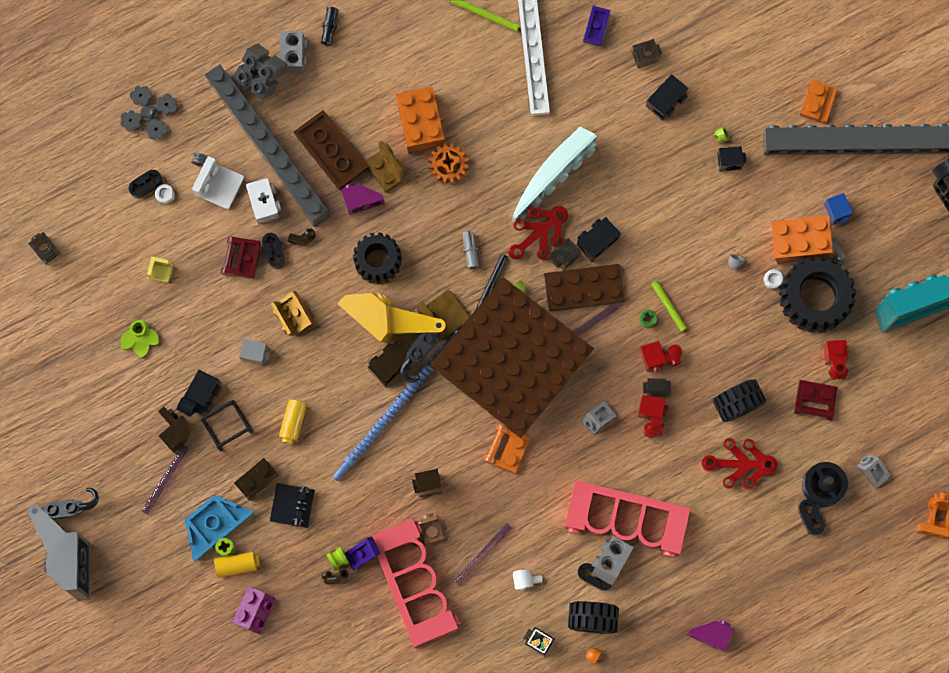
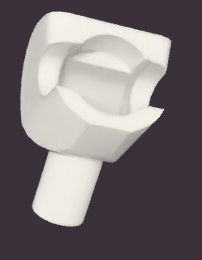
M517 570L513 572L516 590H523L534 587L533 584L542 583V576H532L530 570Z

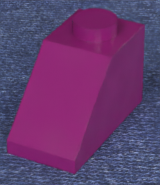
M348 184L344 189H341L349 215L385 204L383 195L363 185Z
M720 619L719 622L713 621L691 629L686 635L723 652L734 629L730 628V623Z

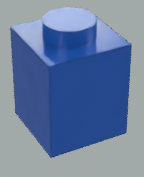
M845 193L828 198L824 203L832 225L835 223L841 225L848 222L853 214Z

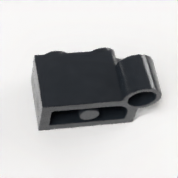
M198 369L187 392L180 399L176 410L190 417L194 412L204 417L205 413H209L212 408L214 396H218L221 391V381Z

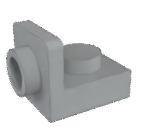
M604 401L589 411L582 419V422L592 434H596L603 426L612 421L616 414Z
M865 456L857 465V468L864 472L875 488L891 477L880 458L876 456Z

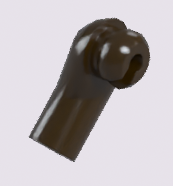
M308 228L300 236L290 233L288 242L306 246L315 239V231L312 228Z
M342 569L332 576L331 572L327 571L321 577L325 584L331 585L341 583L349 576L347 570Z

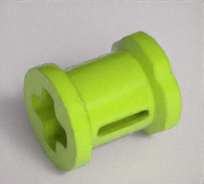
M227 538L219 539L215 545L216 551L223 557L231 556L235 552L234 543ZM224 543L230 546L227 548V552L221 550L224 547Z

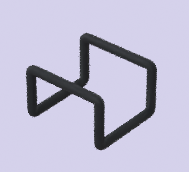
M234 400L227 402L201 418L202 423L205 425L219 451H223L222 446L244 433H253ZM233 405L246 428L219 443L206 419Z

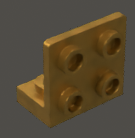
M381 140L378 142L380 151L365 160V163L369 166L370 172L384 192L387 193L404 181L403 174L405 172L399 159L395 160L393 150L389 144L385 145Z
M447 290L427 305L423 302L417 306L419 314L443 319L447 322L446 331L437 335L440 342L461 328L469 319L468 314L450 290Z

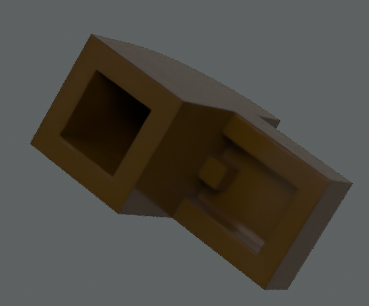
M162 407L158 412L170 426L159 437L175 453L188 440L190 433L189 424L183 416L176 420L178 416L171 408L167 410L165 407Z

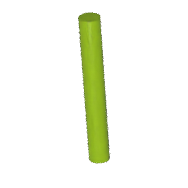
M657 280L651 283L653 289L681 332L687 329L685 323Z

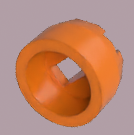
M590 648L586 653V658L595 665L603 651L598 648Z

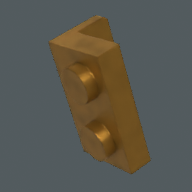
M292 291L280 301L271 303L274 315L279 318L283 331L289 336H298L315 324L297 291Z

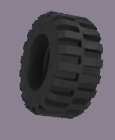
M815 257L813 260L806 258L803 262H798L790 269L782 282L779 292L781 296L779 300L780 306L784 307L782 312L785 316L788 315L790 317V323H796L799 325V329L803 330L806 328L810 333L815 331L823 333L828 329L836 328L837 325L846 319L855 304L856 289L853 288L855 284L853 278L849 279L848 277L850 273L847 269L843 271L840 268L842 264L839 262L836 264L831 263L832 259L827 257L825 260H821V257ZM810 279L822 280L832 288L835 301L828 310L816 311L805 305L800 296V288L805 281Z

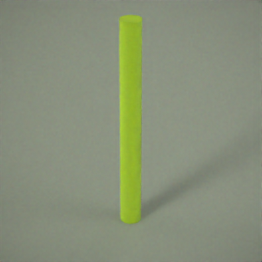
M450 0L452 4L515 32L519 29L520 25L464 0Z

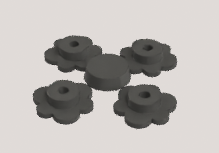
M136 86L135 91L130 93V98L133 99L135 105L140 104L144 107L141 109L140 114L135 113L133 110H130L128 113H122L120 124L127 131L131 132L134 128L140 126L139 122L142 117L145 121H149V126L146 127L148 137L150 139H162L168 129L164 126L162 120H155L157 111L162 112L164 115H168L169 112L174 113L177 109V101L170 94H165L163 98L159 97L157 99L158 104L155 108L152 105H147L148 100L152 98L149 88L147 86Z

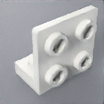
M208 156L193 185L192 191L195 196L229 210L244 180V176L218 165L214 158Z

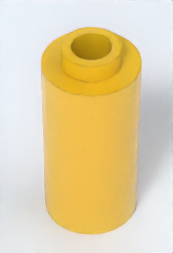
M296 400L288 401L279 433V438L282 439L281 442L293 445V442L298 441L307 408L306 403Z
M253 551L215 558L216 575L220 578L257 571V567L260 566L259 556L255 555Z

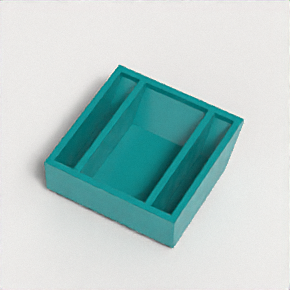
M935 274L925 278L926 281L922 283L915 281L908 284L907 288L903 290L896 288L889 291V294L881 301L882 303L877 305L878 308L874 311L882 333L949 309V277L945 275L937 277Z

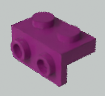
M248 586L232 623L260 634L273 608L275 598Z

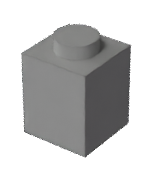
M244 339L239 356L241 361L264 366L265 361H268L270 356L267 344Z

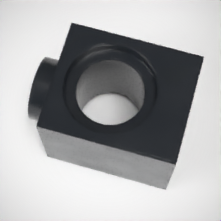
M742 146L719 148L717 152L719 172L742 170L743 165L746 163V153L742 152Z

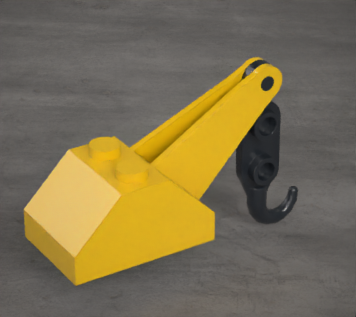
M374 293L345 295L338 305L380 342L390 343L397 334L422 333L408 349L405 362L400 370L404 381L408 383L417 382L420 376L410 378L407 375V370L410 366L422 361L437 343L438 333L446 331L447 322L443 319L394 308L391 305L392 301L386 295H381L380 293L378 295Z

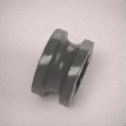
M196 152L193 154L195 158L192 159L191 163L203 167L208 156Z

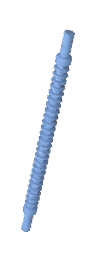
M457 330L445 344L439 346V351H435L436 355H432L431 360L428 359L429 363H425V368H421L422 371L418 372L420 379L410 385L407 384L408 388H404V393H400L401 396L396 397L397 401H393V405H389L390 409H386V414H382L383 417L379 418V422H375L376 425L371 427V431L368 430L369 434L364 435L365 439H361V443H357L358 447H354V451L350 452L351 455H347L344 458V463L332 476L336 481H339L346 471L356 464V460L360 459L359 456H363L362 452L367 451L366 447H370L369 444L374 443L373 439H377V435L381 434L380 431L385 430L384 426H388L387 423L392 421V417L395 418V413H399L398 410L402 409L401 406L406 405L405 401H409V397H413L412 393H416V388L419 389V385L423 384V380H427L426 377L431 375L430 372H434L430 364L458 332Z

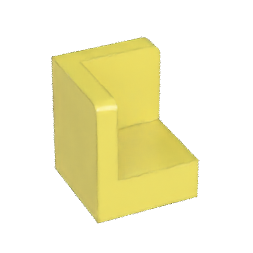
M151 256L147 276L150 280L169 284L173 264L170 260Z

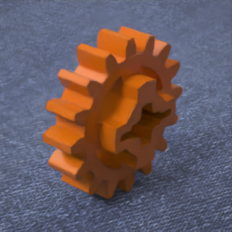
M444 143L442 149L437 146V152H431L433 158H428V162L431 163L428 165V168L433 170L431 176L437 175L436 181L439 182L443 179V184L450 181L452 185L454 179L460 182V175L465 177L466 172L464 170L469 169V166L466 164L469 162V159L464 158L466 152H460V146L455 149L453 143H451L450 147H447L446 143ZM446 158H448V161H450V164H451L450 170H449V167H448L447 164H446V162H447V159H446Z

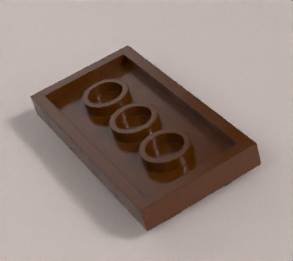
M324 110L293 132L339 191L369 169V166Z
M619 264L544 273L549 312L625 301Z

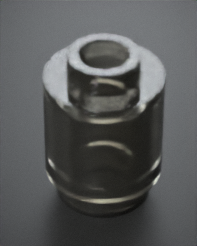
M647 378L646 382H643V394L656 398L670 396L671 381L666 380V378Z

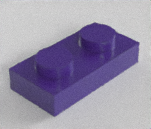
M592 6L583 39L584 43L601 47L611 10Z
M372 536L345 552L352 570L360 568L381 554Z

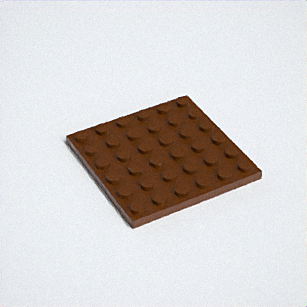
M503 277L434 359L430 367L521 439L592 353L594 348Z

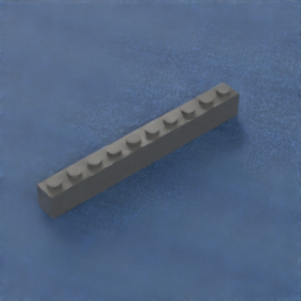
M221 64L207 72L205 76L210 86L312 225L315 227L328 218L329 213L326 207Z
M870 124L863 125L862 127H855L854 125H844L843 127H836L835 125H826L824 127H817L816 125H808L806 127L790 125L787 128H779L777 125H772L765 128L763 133L764 155L949 153V125L939 124L937 126H930L929 124H921L919 126H911L910 124H903L899 127H892L890 124L881 125V127H873Z

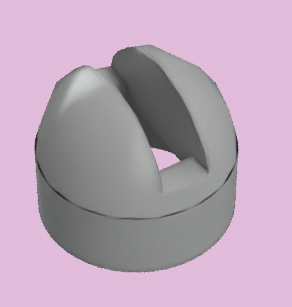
M731 254L728 265L731 269L738 270L743 266L745 259L742 256Z

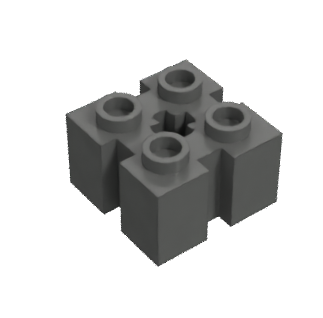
M255 44L247 48L241 60L245 64L238 67L233 79L244 87L251 86V92L263 100L274 93L279 83L275 79L283 75L288 64L277 56L271 58L268 56L270 51L260 44Z

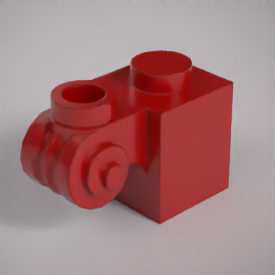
M846 340L827 341L823 345L825 364H831L828 374L832 380H844L848 373L845 364L848 360Z
M659 341L640 347L646 371L652 370V372L662 370L663 366L670 364V367L681 364L682 349L679 345H671L668 352L662 350Z
M646 395L641 397L638 417L646 418L650 421L643 429L644 435L648 438L663 435L664 424H661L662 416L666 417L668 405H665V399Z

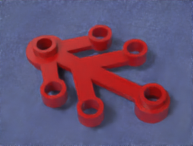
M555 206L550 211L539 210L536 207H531L527 210L529 218H549L544 223L524 222L521 219L515 220L513 222L515 230L521 231L526 229L535 231L519 245H511L508 248V256L511 259L522 258L524 250L540 237L537 257L540 260H546L549 257V251L547 250L548 229L553 225L554 236L551 239V245L555 248L561 247L563 245V239L561 238L562 224L568 219V212L563 206ZM532 209L536 211L535 216L530 214ZM557 212L562 213V217L560 219H558L556 216ZM518 221L522 223L520 229L516 227ZM556 238H558L560 241L559 245L557 246L554 244V240ZM516 248H518L520 251L519 255L517 256L514 254V250ZM541 251L546 253L544 258L540 256Z
M727 438L723 443V447L729 450L738 460L716 459L712 455H707L701 461L702 468L708 472L713 471L716 467L738 468L731 476L723 480V486L726 489H731L735 482L749 469H758L751 477L745 478L742 482L743 488L750 490L761 476L773 474L778 467L776 459L769 455L764 456L755 447V442L752 439H746L743 442V448L746 451H750L758 461L749 460L736 446L735 440L732 438ZM731 441L733 446L727 447L726 442ZM751 442L752 448H747L745 443ZM708 459L713 461L712 466L706 464ZM765 462H770L771 468H766ZM731 480L732 486H727L725 481ZM746 480H750L752 482L751 487H747L745 485Z

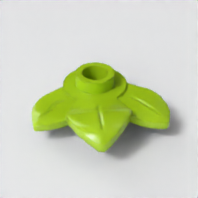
M136 320L130 325V330L122 335L121 349L133 348L134 352L140 358H143L148 353L150 345H158L159 338L154 330L149 329L145 321ZM138 327H143V331L141 333H137L136 330Z

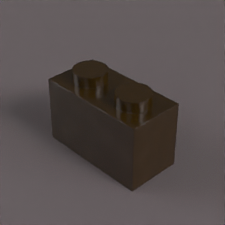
M396 341L393 344H387L382 350L383 353L379 357L375 356L368 363L370 365L368 366L369 372L384 387L400 373L401 366L407 356V352Z
M263 458L235 481L234 484L250 500L279 475Z
M438 468L415 473L416 479H412L415 494L419 493L420 498L443 493Z

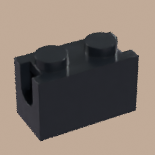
M671 74L647 99L646 107L661 120L666 116L669 118L676 110L674 107L678 103L681 105L687 99V90L689 88Z
M607 217L602 220L599 218L592 224L593 228L588 232L585 230L577 237L578 244L576 246L591 262L620 238L621 233Z

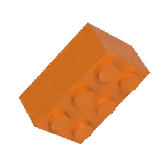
M433 86L396 94L408 153L432 149L437 146L442 147L445 143Z
M829 215L772 221L774 259L777 264L803 261L806 258L813 260L815 257H821V259H826V257L834 258L832 224Z

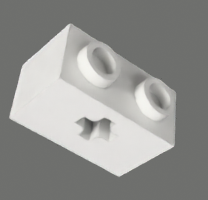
M268 178L246 184L257 223L261 224L280 218L278 212L281 211L279 201H275L273 194H276L274 184H270ZM262 198H266L267 203L263 204Z

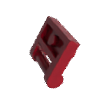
M228 236V248L224 267L221 268V274L254 279L261 241ZM240 245L236 269H232L235 246Z
M799 380L794 414L815 415L832 421L838 387ZM802 401L827 405L828 409L803 406Z

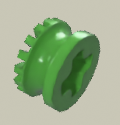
M650 309L643 311L639 319L641 325L645 328L653 327L657 322L656 313ZM646 314H648L649 317L653 316V319L651 320L650 324L648 323V321L643 320L645 319Z

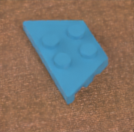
M217 495L212 496L184 519L191 546L192 559L195 562L217 544L219 539L228 536L254 514L252 510Z

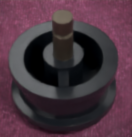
M831 462L815 464L805 473L802 480L804 496L806 499L812 500L819 507H829L836 504L845 496L848 489V480L845 472L838 465Z

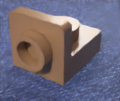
M433 513L422 516L419 524L423 532L425 545L444 540L438 515L433 516Z

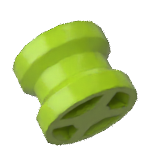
M338 547L333 553L329 552L326 554L335 571L339 570L340 566L349 564L341 547Z

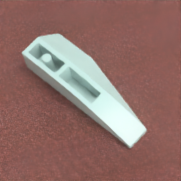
M579 127L549 156L522 195L514 212L513 222L517 219L524 220L528 216L527 210L529 208H537L542 202L541 199L545 195L549 196L556 189L555 185L559 182L563 183L568 178V173L572 169L574 171L577 170L582 164L581 161L585 157L589 158L595 152L597 136L594 133Z

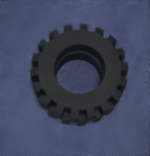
M379 232L378 235L370 233V237L365 235L363 241L359 240L357 242L358 246L354 248L353 260L358 274L364 280L367 279L369 283L373 284V281L377 282V284H381V281L387 283L389 278H395V274L399 273L400 266L402 265L399 245L387 234L383 236V233ZM374 250H383L389 255V259L385 265L373 267L367 263V256Z
M750 379L719 394L714 398L713 403L722 421L730 422L759 408L767 400L757 380Z
M574 601L569 605L568 628L588 633H616L618 630L619 607L608 603Z

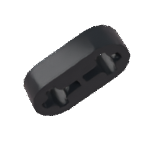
M149 170L129 184L128 190L134 198H142L162 184V176L157 170ZM150 176L156 177L157 181L155 183L150 181ZM136 185L138 187H141V192L138 193L137 191H135L134 187Z
M274 233L265 234L262 238V244L268 263L272 268L279 269L285 264V257L279 238ZM269 238L276 240L273 242V249H271L269 244H266ZM275 252L278 258H281L278 264L274 261L271 262L274 259L273 253Z
M809 499L803 500L798 505V513L807 532L810 535L817 536L825 529L824 521L816 504ZM804 504H806L807 506L811 505V517L809 516L807 511L803 512L802 508L805 507ZM812 518L815 524H820L818 532H816L815 529H811V526L813 525L811 521Z
M584 563L578 568V577L601 591H606L612 586L609 584L601 587V582L595 579L596 576L594 578L589 575L586 577L582 576V568L586 569L589 567L590 573L593 572L595 567L592 564Z

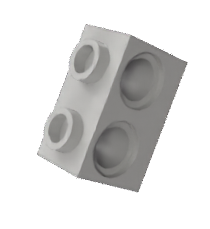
M280 31V59L288 64L284 73H304V66H307V55H304V49H307V37H304L303 31ZM294 40L298 41V44H297V45H295V46H291V45H290V42H291V41H294ZM292 58L298 59L296 63L289 62Z
M612 536L610 541L606 540L600 549L603 551L602 556L597 555L592 564L595 567L592 574L613 585L633 546L615 536ZM611 549L617 550L619 554L613 553ZM603 565L609 566L610 570L605 569Z

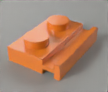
M811 80L800 116L826 124L838 88Z

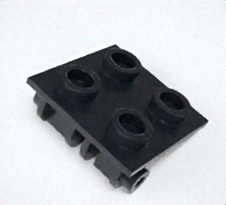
M277 483L270 522L308 528L315 490L305 486L297 487Z

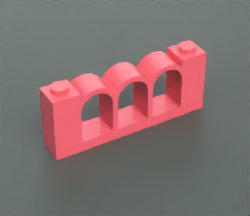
M576 480L564 528L568 529L569 533L579 535V532H584V529L596 536L607 534L610 531L612 536L624 542L632 541L637 537L638 542L642 546L649 549L660 547L659 551L664 552V556L675 558V555L679 556L681 553L690 508ZM592 495L615 500L610 523L602 530L592 528L588 522ZM619 502L641 507L636 531L630 536L620 535L614 527ZM646 508L668 513L663 537L656 543L646 541L641 534Z
M411 519L372 535L381 553L377 557L412 644L416 648L458 630L457 625L460 622L456 613L452 614L451 610L447 611V601L444 595L438 590H434L437 584L436 574L430 566L424 564L427 557L426 550L423 544L418 541L421 539L420 534L423 532L419 522L415 523ZM405 545H417L422 551L420 561L393 574L385 554ZM420 569L426 570L432 575V584L428 589L403 599L395 579ZM428 595L438 596L443 602L440 614L414 625L406 604Z

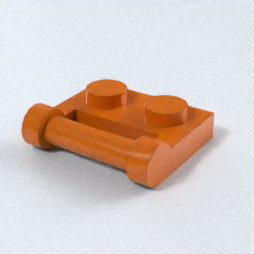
M498 425L496 428L497 434L488 455L484 457V461L516 474L530 437L524 435L520 439L505 426ZM505 434L509 436V440L501 459L498 460L495 456Z

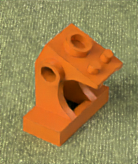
M945 491L935 492L934 496L930 497L928 501V508H930L928 523H919L916 532L949 540V493ZM936 510L946 512L944 522L935 520Z

